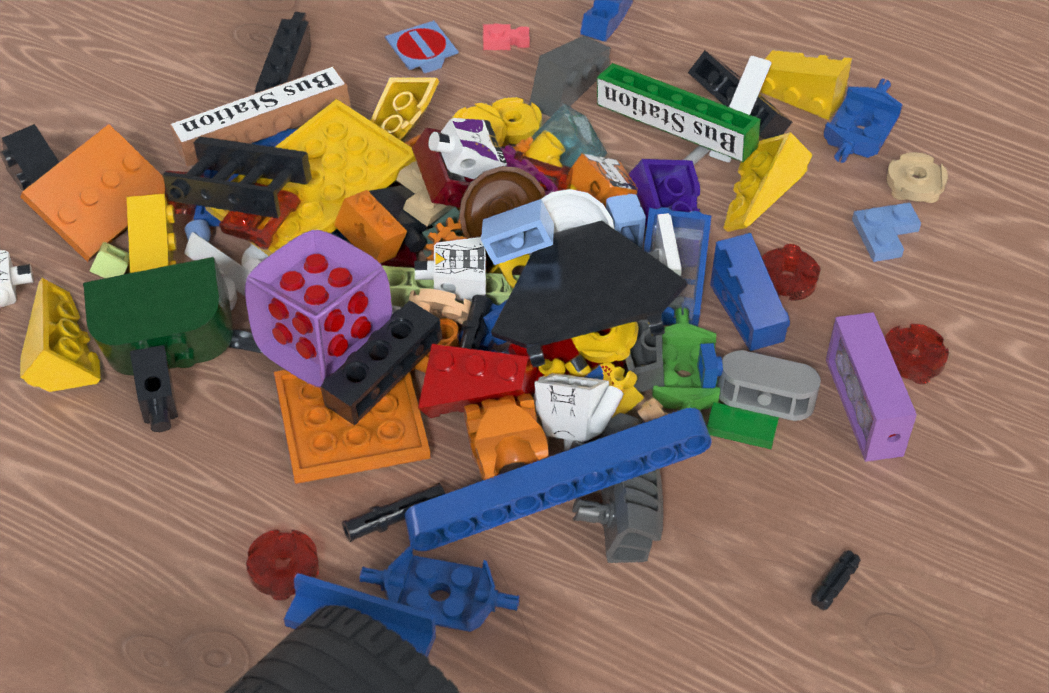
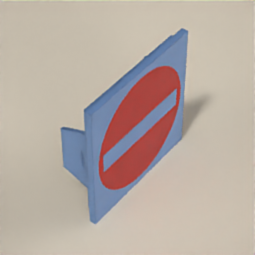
M435 21L385 36L387 42L408 70L421 67L424 74L442 68L445 58L458 54V50Z

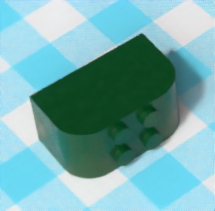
M214 257L83 283L88 330L109 365L121 374L134 376L130 351L164 345L170 369L177 367L189 368L194 364L210 361L218 357L227 349L232 340L233 324L228 288Z

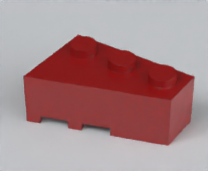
M432 344L418 409L429 418L440 417V414L457 411L462 413L464 412V406L470 404H478L481 407V402L487 399L499 400L501 397L511 395L516 402L519 395L533 394L538 367L532 368L531 360L528 356Z

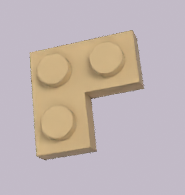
M416 161L399 171L396 180L415 193L406 200L403 210L424 225L429 226L454 208L453 206L431 202Z

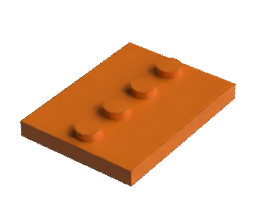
M108 124L26 188L20 198L88 262L97 255L103 242L110 244L128 229L126 197L165 194L166 197L167 192L163 176Z

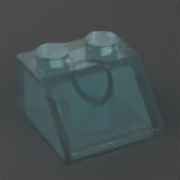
M565 103L532 136L534 141L546 130L557 137L565 147V152L560 156L559 161L568 172L581 153L598 157H605L608 154L587 117ZM550 168L546 171L550 173L551 178L559 180Z

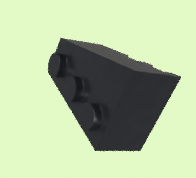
M35 124L2 137L3 150L0 151L1 158L6 166V170L22 191L60 163Z

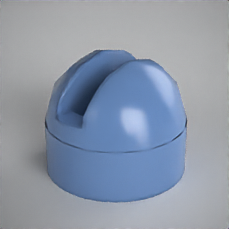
M205 220L191 221L184 228L188 240L192 232L207 242L210 240L211 231L208 222Z

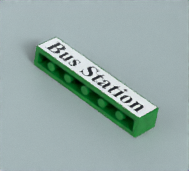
M614 63L597 76V105L741 162H744L758 148L760 119Z

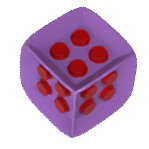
M311 230L297 236L259 263L246 279V306L255 343L271 361L316 387H320L325 378L340 368L346 362L347 357L365 344L370 335L375 330H379L392 315L390 286L382 265L361 249L333 234L321 230Z

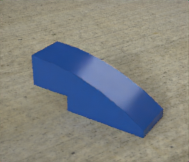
M594 0L593 7L583 14L580 34L605 42L618 28L634 0Z

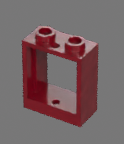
M426 127L412 147V151L432 203L460 208L461 198L474 179L463 176L465 182L449 179L441 152L432 151L429 148L431 134L433 132L441 133L442 130Z

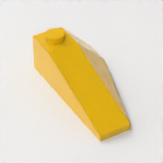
M791 132L759 141L758 148L744 162L740 163L738 173L741 175L740 181L734 184L733 188L737 195L729 204L724 229L727 232L749 227L806 173L807 166L813 155Z
M44 278L39 281L20 358V378L24 379L29 385L40 387L48 392L97 384L101 380L100 360L97 353L90 352L87 346L90 337L87 332L81 331L77 323L81 317L70 292Z

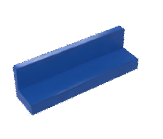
M296 574L293 580L296 595L284 617L286 627L296 629L320 607L328 605L345 606L372 617L374 621L378 620L383 623L388 630L392 629L398 633L401 639L407 640L415 647L416 651L428 657L436 638L435 615L433 613L303 574Z

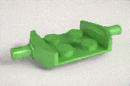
M678 308L675 311L676 324L664 327V386H653L652 396L662 404L663 408L676 409L677 411L685 408L709 409L713 406V402L717 403L719 401L720 387H717L718 380L715 388L701 387L697 362L700 344L713 343L715 348L716 333L689 324V310L683 308L682 315L681 308ZM684 370L689 372L691 376L681 377L676 372Z

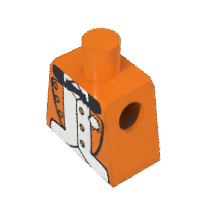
M581 153L565 176L577 190L579 189L581 192L590 194L603 203L605 208L606 199L609 197L637 194L638 188L619 160Z

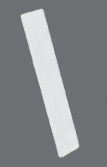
M755 56L750 57L729 106L730 108L750 115L771 66L770 61ZM713 150L709 153V156L725 162H730L731 157Z
M192 232L184 251L185 255L193 260L214 257L219 270L226 273V278L233 280L236 290L245 296L246 279L251 272Z

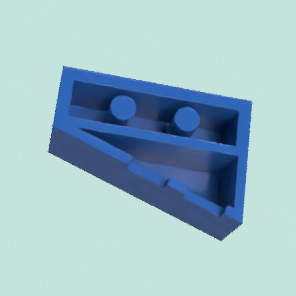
M747 233L717 241L710 286L748 349L753 351L785 342L790 319L782 306L752 234Z

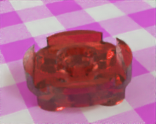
M786 244L783 248L773 249L762 256L778 296H790L789 301H797L813 294L817 287L821 269L809 254L801 251L798 245ZM783 272H791V273L794 274V276H792V275H790V274H784V275H783L782 273H783Z
M910 324L909 328L900 329V326L894 327L886 334V343L901 377L913 380L917 384H927L931 378L938 376L944 370L949 350L943 344L944 338L934 329L921 324ZM914 349H917L920 351V354L915 355L910 353L909 351L912 352L914 351Z
M279 529L268 531L255 539L247 552L246 568L251 584L258 591L271 595L273 599L278 601L286 600L291 595L296 594L293 580L297 573L315 578L320 571L315 543L309 536L298 530L291 529V533H280ZM279 558L283 561L288 558L291 559L286 567H277L276 560Z

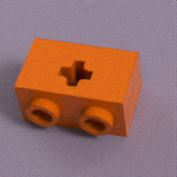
M368 190L344 198L335 220V227L353 246L369 254L379 263L396 257L407 233V230Z

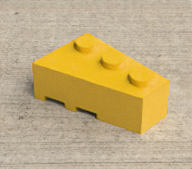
M772 50L764 59L770 61L771 66L760 89V93L826 120H829L843 103L852 58L844 57L842 60L828 59L826 55H819L818 58L804 57V53Z

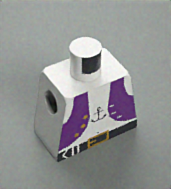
M452 118L441 133L433 132L429 138L430 150L441 152L447 169L452 173L475 179L486 170L506 166L507 164L491 123L488 120Z

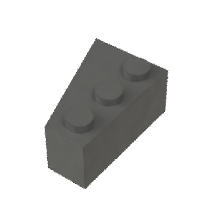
M583 35L540 55L529 105L531 106V102L538 106L541 113L557 120L597 81V76L609 67L611 48Z

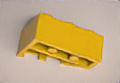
M165 194L126 197L130 273L177 264L176 260L173 261V251L177 250L176 237L173 232V223H175L174 207L167 204Z

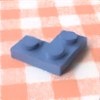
M911 203L854 211L852 221L873 262L901 258L904 248L897 235L919 232L921 222Z

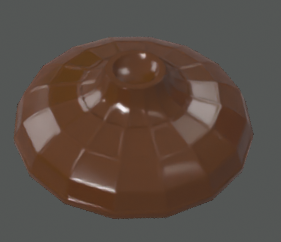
M499 166L484 171L469 184L461 198L459 220L463 235L466 239L481 237L483 219L542 199L546 196L545 190L533 175L518 167Z

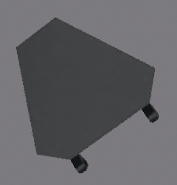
M602 220L553 234V245L532 252L493 326L491 334L492 337L526 348L532 368L545 365L543 345L646 318L651 335L654 337L665 334L661 314L688 286L687 281Z

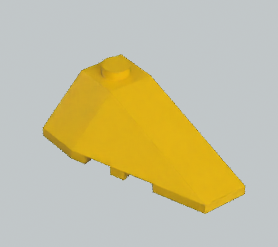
M390 77L370 121L403 141L420 121L432 99L439 80L437 78Z

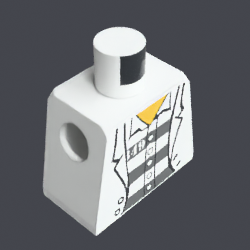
M481 237L437 242L434 245V261H415V280H434V289L456 294L455 300L464 301L465 298L472 302V297L475 295L486 296L485 247L481 242Z

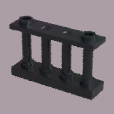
M201 136L193 142L198 161L186 174L166 171L162 174L169 201L272 218H279L281 216L277 194L288 182L307 185L312 179L307 152ZM206 170L218 171L213 178L200 177ZM233 174L246 175L239 183L227 181ZM260 178L273 180L267 187L255 185Z

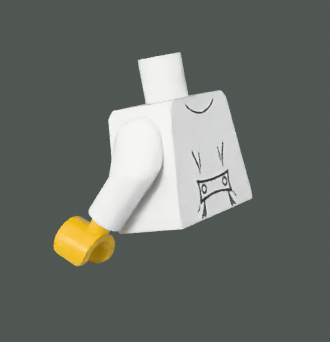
M557 358L553 361L545 359V365L539 366L540 372L544 375L535 382V394L533 397L535 411L542 422L544 433L550 437L564 439V451L570 450L573 441L584 444V441H588L601 434L624 395L622 389H630L635 385L637 376L633 371H628L625 379L621 381L625 370L621 367L614 368L611 371V380L614 384L609 386V381L563 375L565 373L563 361Z

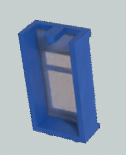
M649 208L644 251H654L657 217L659 214L669 213L681 264V277L687 281L688 285L679 294L684 297V302L681 303L682 315L683 308L688 309L689 324L698 327L712 215H705L698 211L679 212L669 208ZM667 307L662 313L663 325L670 326L676 324V315L673 308Z

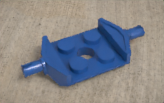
M884 78L881 79L876 88L849 86L845 100L832 121L826 123L824 137L828 144L839 148L834 156L837 162L842 157L840 163H844L849 154L853 155V153L866 158L879 153L897 122L903 104L887 93L891 86L889 80L885 82ZM856 126H863V127H865V128H864V129H861V128H858V127H856Z

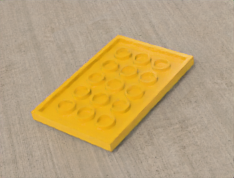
M336 99L275 146L276 148L307 152L312 179L307 185L288 182L277 194L281 213L279 218L210 207L205 208L214 217L270 256L305 232L321 230L331 234L337 229L335 227V220L344 198L365 190L371 191L387 188L396 181L399 171L415 162L416 159L412 147ZM238 175L231 182L239 183L246 175ZM260 178L255 185L267 187L273 180Z

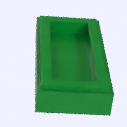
M713 402L707 429L711 436L772 450L779 417Z

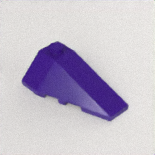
M641 159L629 173V176L638 188L636 195L646 217V227L649 208H669L679 212H700V209L697 208L700 184L692 160ZM675 238L681 268H696L699 256V240Z

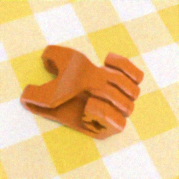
M531 394L517 396L516 402L514 397L510 395L501 397L499 400H484L481 402V408H479L478 404L464 406V419L470 449L482 480L499 475V470L505 465L520 462L531 464L549 457L545 433L536 422L537 416L534 399Z

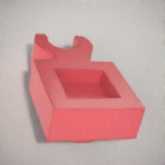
M483 24V50H511V45L519 48L529 47V27L522 26L510 29V24Z

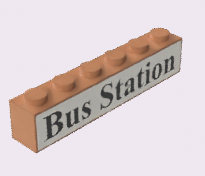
M331 66L170 123L169 125L175 147L188 167L198 161L193 142L199 136L251 144L276 135L281 131L304 125L336 99L350 108L351 106L347 84L335 67Z

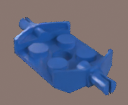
M408 547L388 566L387 570L384 569L382 571L362 567L360 573V582L381 585V591H385L386 600L433 613L436 626L468 632L479 628L490 612H495L496 607L517 611L520 602V595L500 593L499 590H495V584L488 563L483 560L482 568L415 556L413 555V547ZM438 590H443L450 595L443 601H436L430 597L432 593Z

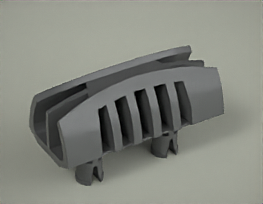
M619 413L610 419L599 439L645 422L633 416ZM573 441L570 449L584 444ZM660 469L601 489L602 504L576 498L572 512L576 513L573 521L602 524L608 563L648 561L652 541L661 540L663 531V493Z

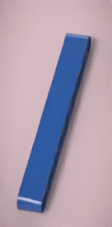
M685 408L410 507L404 515L410 545L417 551H429L697 456L708 450L712 444V439L702 413L696 408Z

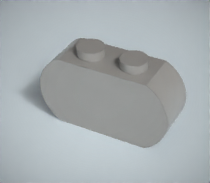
M744 350L731 352L722 359L723 372L719 376L717 387H720L719 398L728 406L792 421L803 420L813 414L821 379L819 374L809 365Z

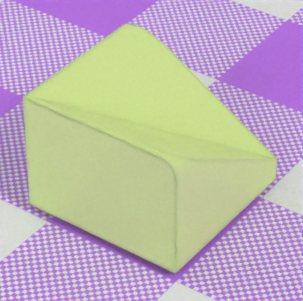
M103 242L90 268V272L103 278L123 275L130 261L129 253Z

